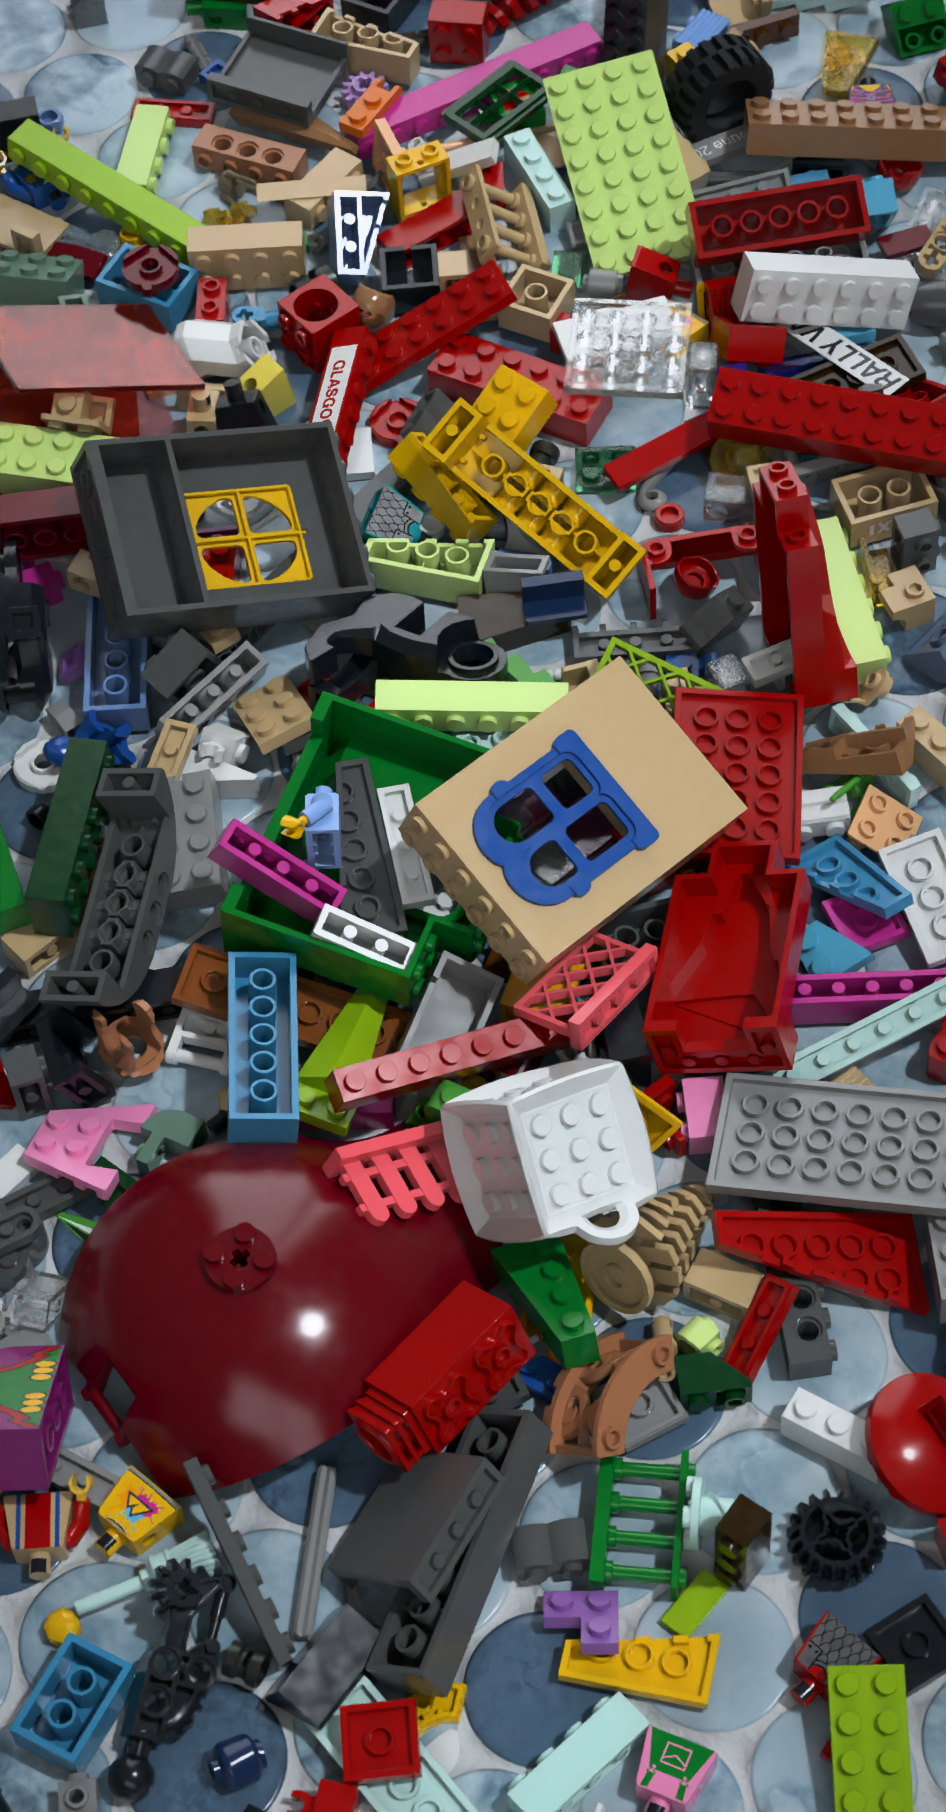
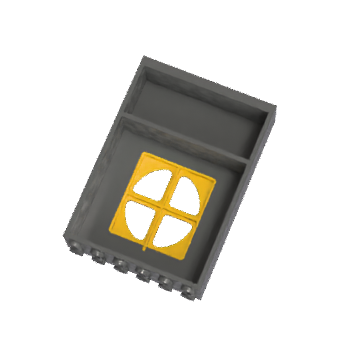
M332 421L87 440L82 445L70 467L111 641L170 635L175 631L178 632L181 627L190 633L350 616L356 602L371 597L375 592L376 578L369 568L368 548L362 541L361 521L355 514L353 506L354 494L352 489L348 487L346 463L344 460H341L339 436L334 432ZM252 498L273 506L286 517L290 524V529L263 533L252 532L249 528L243 499ZM228 500L232 505L238 534L210 538L199 537L196 532V526L202 513L216 502ZM282 542L293 543L296 547V555L288 570L272 580L263 579L255 546ZM230 547L241 548L244 552L250 581L247 583L238 582L219 574L206 563L202 556V551Z

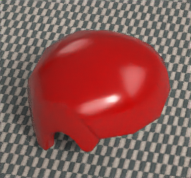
M880 160L877 165V174L883 175L884 178L892 177L894 189L898 192L907 191L914 187L923 172V165L919 161Z
M697 555L683 556L676 564L673 572L675 588L682 596L692 600H701L710 596L720 581L715 566L708 559Z

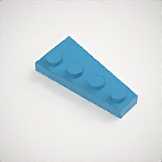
M838 834L802 853L799 866L785 865L784 867L785 869L805 868L810 885L885 919L914 904L911 892Z

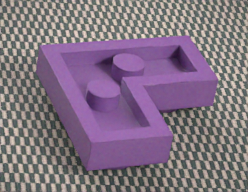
M618 1590L544 1591V1628H581V1655L619 1654Z

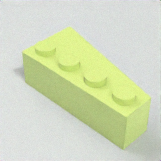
M368 538L366 543L369 552L368 564L371 573L375 575L376 588L458 604L457 596L485 593L486 589L482 570L490 553L495 550V539H484V543H469V539H456V543H437V539H425V541L420 543H410L408 538Z

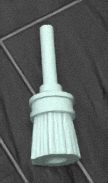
M207 1529L169 1550L165 1547L161 1552L153 1555L152 1553L148 1554L146 1568L139 1571L140 1575L74 1601L78 1615L144 1589L146 1592L155 1591L156 1589L147 1585L148 1580L158 1579L154 1569L160 1565L166 1567L167 1560L175 1558L179 1564L182 1559H190L192 1563L191 1570L196 1566L202 1565L210 1578L224 1575ZM179 1584L174 1585V1590L178 1592L183 1591L179 1589Z

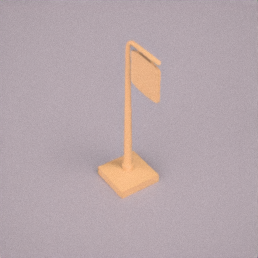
M381 118L374 120L372 165L376 173L379 170L384 173L380 180L386 192H389L386 158L409 149L400 147L386 119ZM554 124L530 128L533 134L556 130ZM520 130L510 131L508 134H511V133H514V132H517V131H520ZM556 131L534 135L556 169L566 167ZM469 138L440 144L445 152L476 142Z

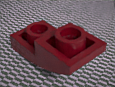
M56 241L48 256L52 257L70 255L74 259H82L85 281H95L108 259L105 254L98 251Z

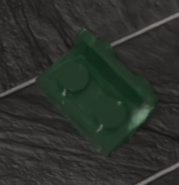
M619 445L576 448V494L619 493L604 473L603 466L634 450L635 446ZM636 485L620 493H637Z

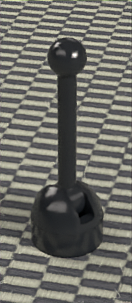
M52 799L48 803L40 802L34 804L25 814L28 822L38 830L44 829Z

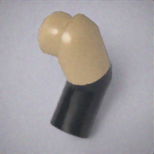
M227 1088L221 1089L217 1094L219 1113L205 1123L208 1130L214 1136L228 1127Z

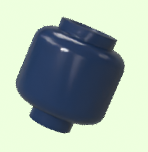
M244 1733L216 1743L212 1752L213 1759L208 1760V1768L215 1783L221 1781L223 1786L230 1791L258 1782L262 1777L263 1769L267 1768L266 1755L260 1741L257 1738L253 1740Z

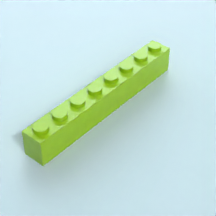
M29 118L7 138L8 157L14 163L20 164L32 171L37 177L43 178L55 185L60 191L66 192L78 199L83 205L89 206L101 213L103 217L124 227L129 233L137 236L141 235V238L149 245L158 248V244L171 248L178 256V261L189 266L187 229L192 226L206 225Z

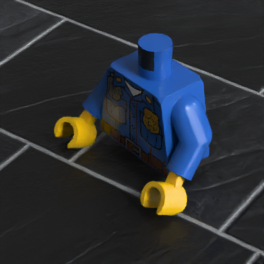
M63 126L65 137L62 139L68 142L69 130L66 126ZM0 150V160L2 161L0 163V180L11 198L26 204L29 203L38 210L51 206L54 211H59L66 206V199L71 195L60 191L55 185L43 178L37 177L32 171L20 164H11L7 170L5 166L7 155L4 151Z

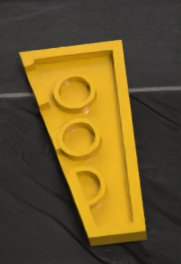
M721 1633L707 1634V1637L673 1635V1638L650 1639V1636L635 1637V1640H619V1654L581 1655V1639L565 1640L558 1680L707 1710Z

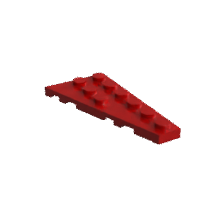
M715 1210L710 1216L715 1249L923 1317L930 1312L912 1214Z

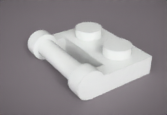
M182 1008L166 1050L165 1062L177 1065L179 1062L219 1071L220 1075L227 1076V1022ZM185 1043L222 1051L224 1054L222 1058L182 1050V1046Z

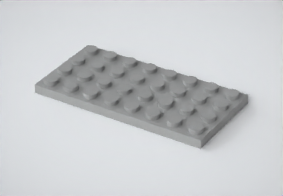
M727 1072L707 1174L706 1193L946 1217V1093Z

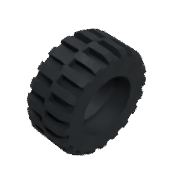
M735 34L715 35L711 37V40L699 42L696 48L689 49L685 53L686 56L682 60H678L675 64V70L670 72L667 78L668 84H665L664 88L671 118L691 141L699 142L743 125L745 99L766 97L771 100L772 89H774L773 70L745 37Z

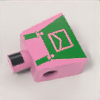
M649 1725L635 1784L636 1796L647 1801L643 1812H689L716 1770L718 1752Z

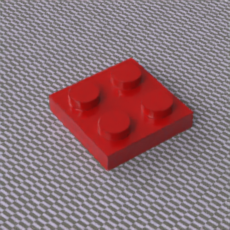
M415 1698L339 1706L344 1783L358 1785L422 1777L418 1712Z

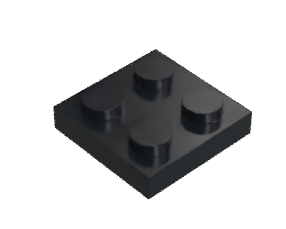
M926 1593L864 1631L863 1637L873 1651L882 1657L881 1662L883 1665L904 1664L907 1698L946 1674V1619Z

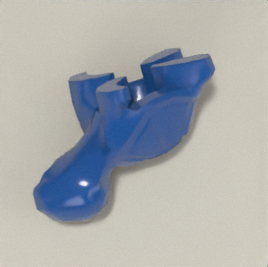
M94 709L90 710L74 737L108 741L110 753L115 756V765H133L136 762V756L129 750L127 738L132 731L131 726L128 723H124L118 728H114L108 724L98 722L96 718L97 711ZM56 736L44 744L43 754L46 760L53 766H62L70 737Z

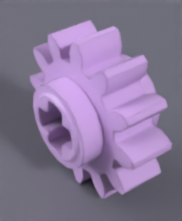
M360 71L359 76L349 75V82H342L341 98L342 102L346 103L347 110L354 105L376 79L375 72L372 71L367 75ZM384 80V85L382 88L390 91L389 83H385Z

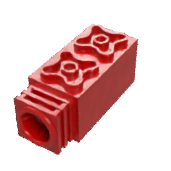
M463 1280L365 1379L369 1389L364 1393L365 1396L362 1399L359 1398L356 1401V1405L353 1408L350 1407L347 1410V1413L354 1423L357 1435L377 1457L390 1465H396L409 1472L412 1469L411 1466L414 1463H418L421 1460L420 1457L429 1450L439 1454L534 1356L536 1351L511 1305Z

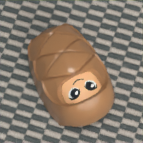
M360 282L352 299L359 305L361 326L366 325L370 333L374 334L392 322L395 315V300L393 295L381 293L366 287Z

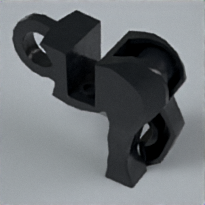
M17 540L4 541V549H0V711L7 715L9 714V704L37 701L39 712L43 711L53 692L54 685L52 652L47 636V626H50L49 599L45 597L44 586L32 582H23L21 557Z
M407 593L380 594L356 602L350 616L320 625L306 643L304 649L306 673L311 683L308 686L312 711L322 691L354 701L367 692L376 683V680L385 677L390 680L502 681L508 670L507 654L503 648L494 643L480 641L474 617L448 611L426 630L424 602ZM353 653L350 660L336 677L323 680L338 671V654ZM479 660L488 662L485 665L478 666Z

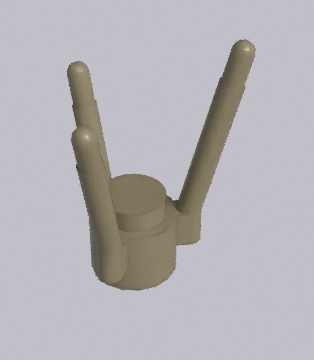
M228 169L218 179V188L223 191L220 197L231 205L246 224L252 223L233 197H241L246 192V189L256 193L255 185L257 181ZM284 200L275 201L284 205Z

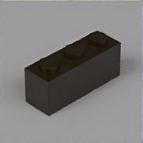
M741 1493L715 1527L714 1572L717 1573L718 1579L731 1588L737 1586L741 1590L746 1591L770 1558L772 1513Z

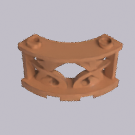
M624 1331L605 1333L597 1337L601 1360L568 1370L563 1367L553 1383L556 1390L551 1405L545 1406L542 1422L553 1432L545 1454H567L599 1459L624 1454L627 1424L637 1398L655 1378L674 1369L672 1336L670 1334H662L649 1340L625 1339ZM612 1373L602 1395L591 1404L590 1395L605 1377ZM589 1430L593 1433L592 1445H590Z

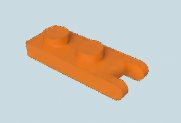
M376 78L340 119L339 130L364 139L374 127V120L381 119L401 96L403 88L395 85L391 91L382 88L384 80Z

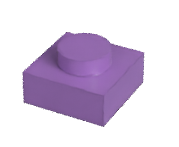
M77 642L60 656V682L69 686L79 677L84 676V644Z

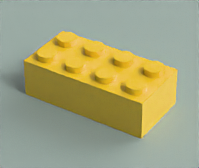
M504 364L500 365L472 405L495 428L525 452L558 406L548 390Z

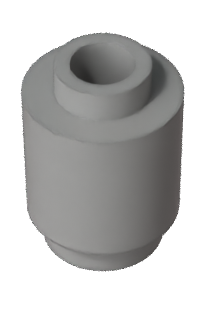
M590 268L589 274H584L582 290L587 292L588 298L609 299L624 294L625 274L618 273V270Z

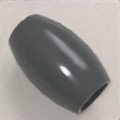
M946 280L927 282L917 286L909 312L910 322L926 327L946 328Z

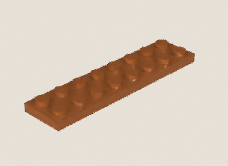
M193 942L171 997V1004L227 1022L228 953ZM297 976L298 1045L315 1050L353 994ZM387 1005L372 1059L395 1053L412 1015L411 1012Z

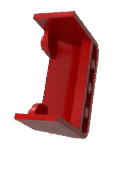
M754 525L730 526L649 539L639 543L647 551L646 555L637 564L650 620L656 619V586L652 571L673 568L683 556L697 555L711 562L753 555L758 572L756 530Z

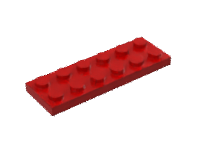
M494 259L372 335L377 340L378 352L374 357L372 374L366 387L367 393L518 300Z

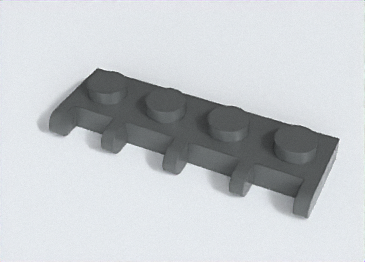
M661 619V627L637 629V621L630 622V629L606 631V624H599L600 631L579 633L578 626H571L574 664L596 658L599 663L612 637H616L660 659H666L665 655L696 652L698 657L699 651L679 630L681 625L668 626V619ZM614 648L610 656L611 659H616L619 656L622 658L628 657L626 652Z

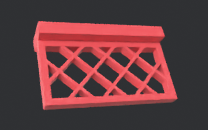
M596 932L563 957L513 1006V1014L569 1037L570 1047L583 1051L654 979L658 960V948L645 943L639 949ZM593 944L606 948V950L587 953V950ZM627 956L630 958L627 962L615 964L614 958ZM609 959L610 965L591 968L590 962ZM584 963L587 968L570 972L567 971V969L570 966ZM613 975L605 982L596 983L594 979L595 977ZM590 979L591 984L571 986L572 981ZM566 983L567 988L548 991L551 985ZM594 994L588 1001L577 1003L575 1001V997ZM570 998L571 1004L554 1007L551 1005V1001ZM543 1002L547 1004V1008L536 1010L528 1008L532 1004ZM574 1013L568 1020V1023L555 1019L556 1016Z

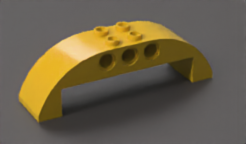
M459 397L421 443L434 457L570 571L582 570L584 582L607 600L647 553L643 547L599 514L495 428L481 413L461 397Z

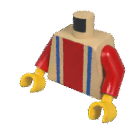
M76 1473L71 1476L68 1482L71 1491L4 1496V1502H0V1545L5 1552L14 1555L17 1563H29L30 1579H49L51 1577V1562L66 1561L69 1558L70 1550L78 1546L89 1529L90 1498L87 1497V1492L94 1485V1478L90 1474L86 1476L85 1489L78 1487Z

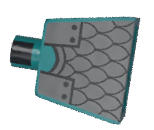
M385 484L374 493L361 523L363 544L366 545L368 538H408L410 543H420L425 541V539H432V536L419 529L424 517L423 511L390 485Z

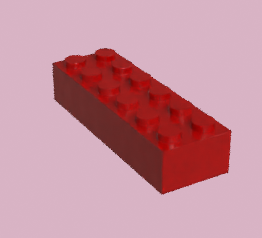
M861 174L688 202L685 210L695 269L742 261L744 251L787 254L792 250L805 251L823 246L829 247L865 241L871 232Z
M466 333L441 347L427 368L429 391L439 388L451 401L456 402L461 397L472 406L500 365L504 364L548 390L557 402L558 406L540 432L586 448L613 408L612 383Z

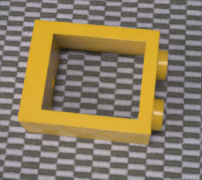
M438 140L386 158L390 207L400 223L452 194L449 156ZM431 167L434 168L435 184L403 195L401 178Z

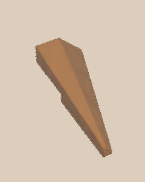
M233 106L229 112V115L238 125L282 134L289 141L333 150L337 147L355 156L359 150L357 144L318 117L314 119L309 128H305Z
M914 716L905 717L899 726L887 728L882 723L875 725V730L855 733L851 731L806 743L803 748L802 774L904 775L914 763L916 724Z

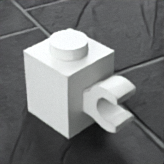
M216 722L203 727L197 752H199V757L210 756L214 758L213 762L215 763L223 761L237 767L242 765L249 756L250 746H248L250 735Z

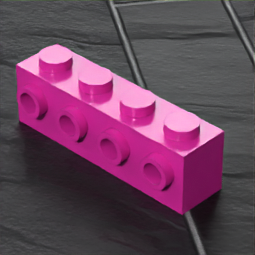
M235 818L221 832L207 856L210 860L312 924H315L325 903L338 908L347 892L346 888Z

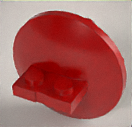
M923 1372L905 1374L882 1387L871 1401L865 1420L867 1459L892 1498L923 1515L943 1518L946 1517V1378Z

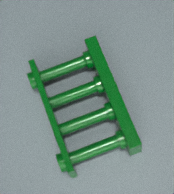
M682 1449L681 1466L623 1462V1458H619L617 1455L600 1458L588 1577L589 1591H604L605 1583H612V1580L671 1584L670 1602H676L679 1589L686 1590L688 1567L681 1566L684 1533L682 1517L683 1507L686 1505L687 1476H695L696 1464L689 1463V1450ZM622 1476L679 1481L678 1500L621 1496L620 1492L614 1491L615 1479L622 1480ZM619 1510L676 1515L675 1535L617 1530V1526L611 1525V1514H618ZM615 1545L672 1549V1569L615 1565L612 1560H607L608 1548H615Z

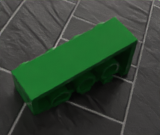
M561 1237L532 1242L511 1243L490 1249L497 1280L501 1285H505L510 1293V1297L516 1305H520L531 1325L539 1330L544 1342L563 1367L568 1370L601 1360L596 1331Z

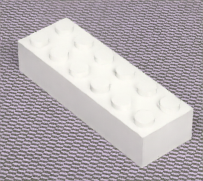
M744 251L730 304L740 322L904 330L920 278L908 260Z

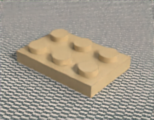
M287 674L270 680L265 686L253 692L245 693L238 700L231 703L239 719L263 755L311 730L310 717L313 712Z

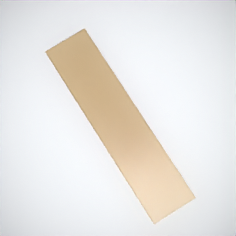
M366 175L256 184L257 202L331 196L334 190L367 192Z

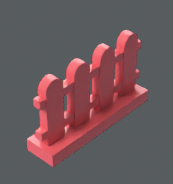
M442 1121L337 1147L322 1166L328 1179L340 1176L338 1181L341 1186H348L358 1203L355 1209L358 1216H365L375 1226H383L390 1216L389 1208H393L395 1213L403 1219L411 1218L418 1208L416 1203L418 1200H421L426 1209L437 1211L445 1202L443 1193L448 1192L453 1201L462 1204L448 1158ZM431 1163L441 1182H436L426 1164ZM399 1171H404L414 1190L408 1189ZM376 1178L386 1196L385 1198H381L371 1179Z

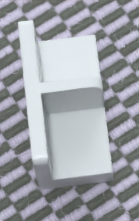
M791 638L741 658L740 681L742 684L747 685L751 683L756 689L773 682L779 691L785 689V676L793 673Z

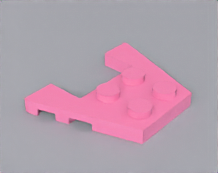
M144 1104L50 1110L23 1153L25 1164L57 1179L61 1176L68 1178L74 1182V1187L83 1191L89 1188L96 1191L98 1198L109 1200L120 1181L118 1170L92 1166L114 1129L142 1134L141 1125L149 1117L157 1113L156 1105Z

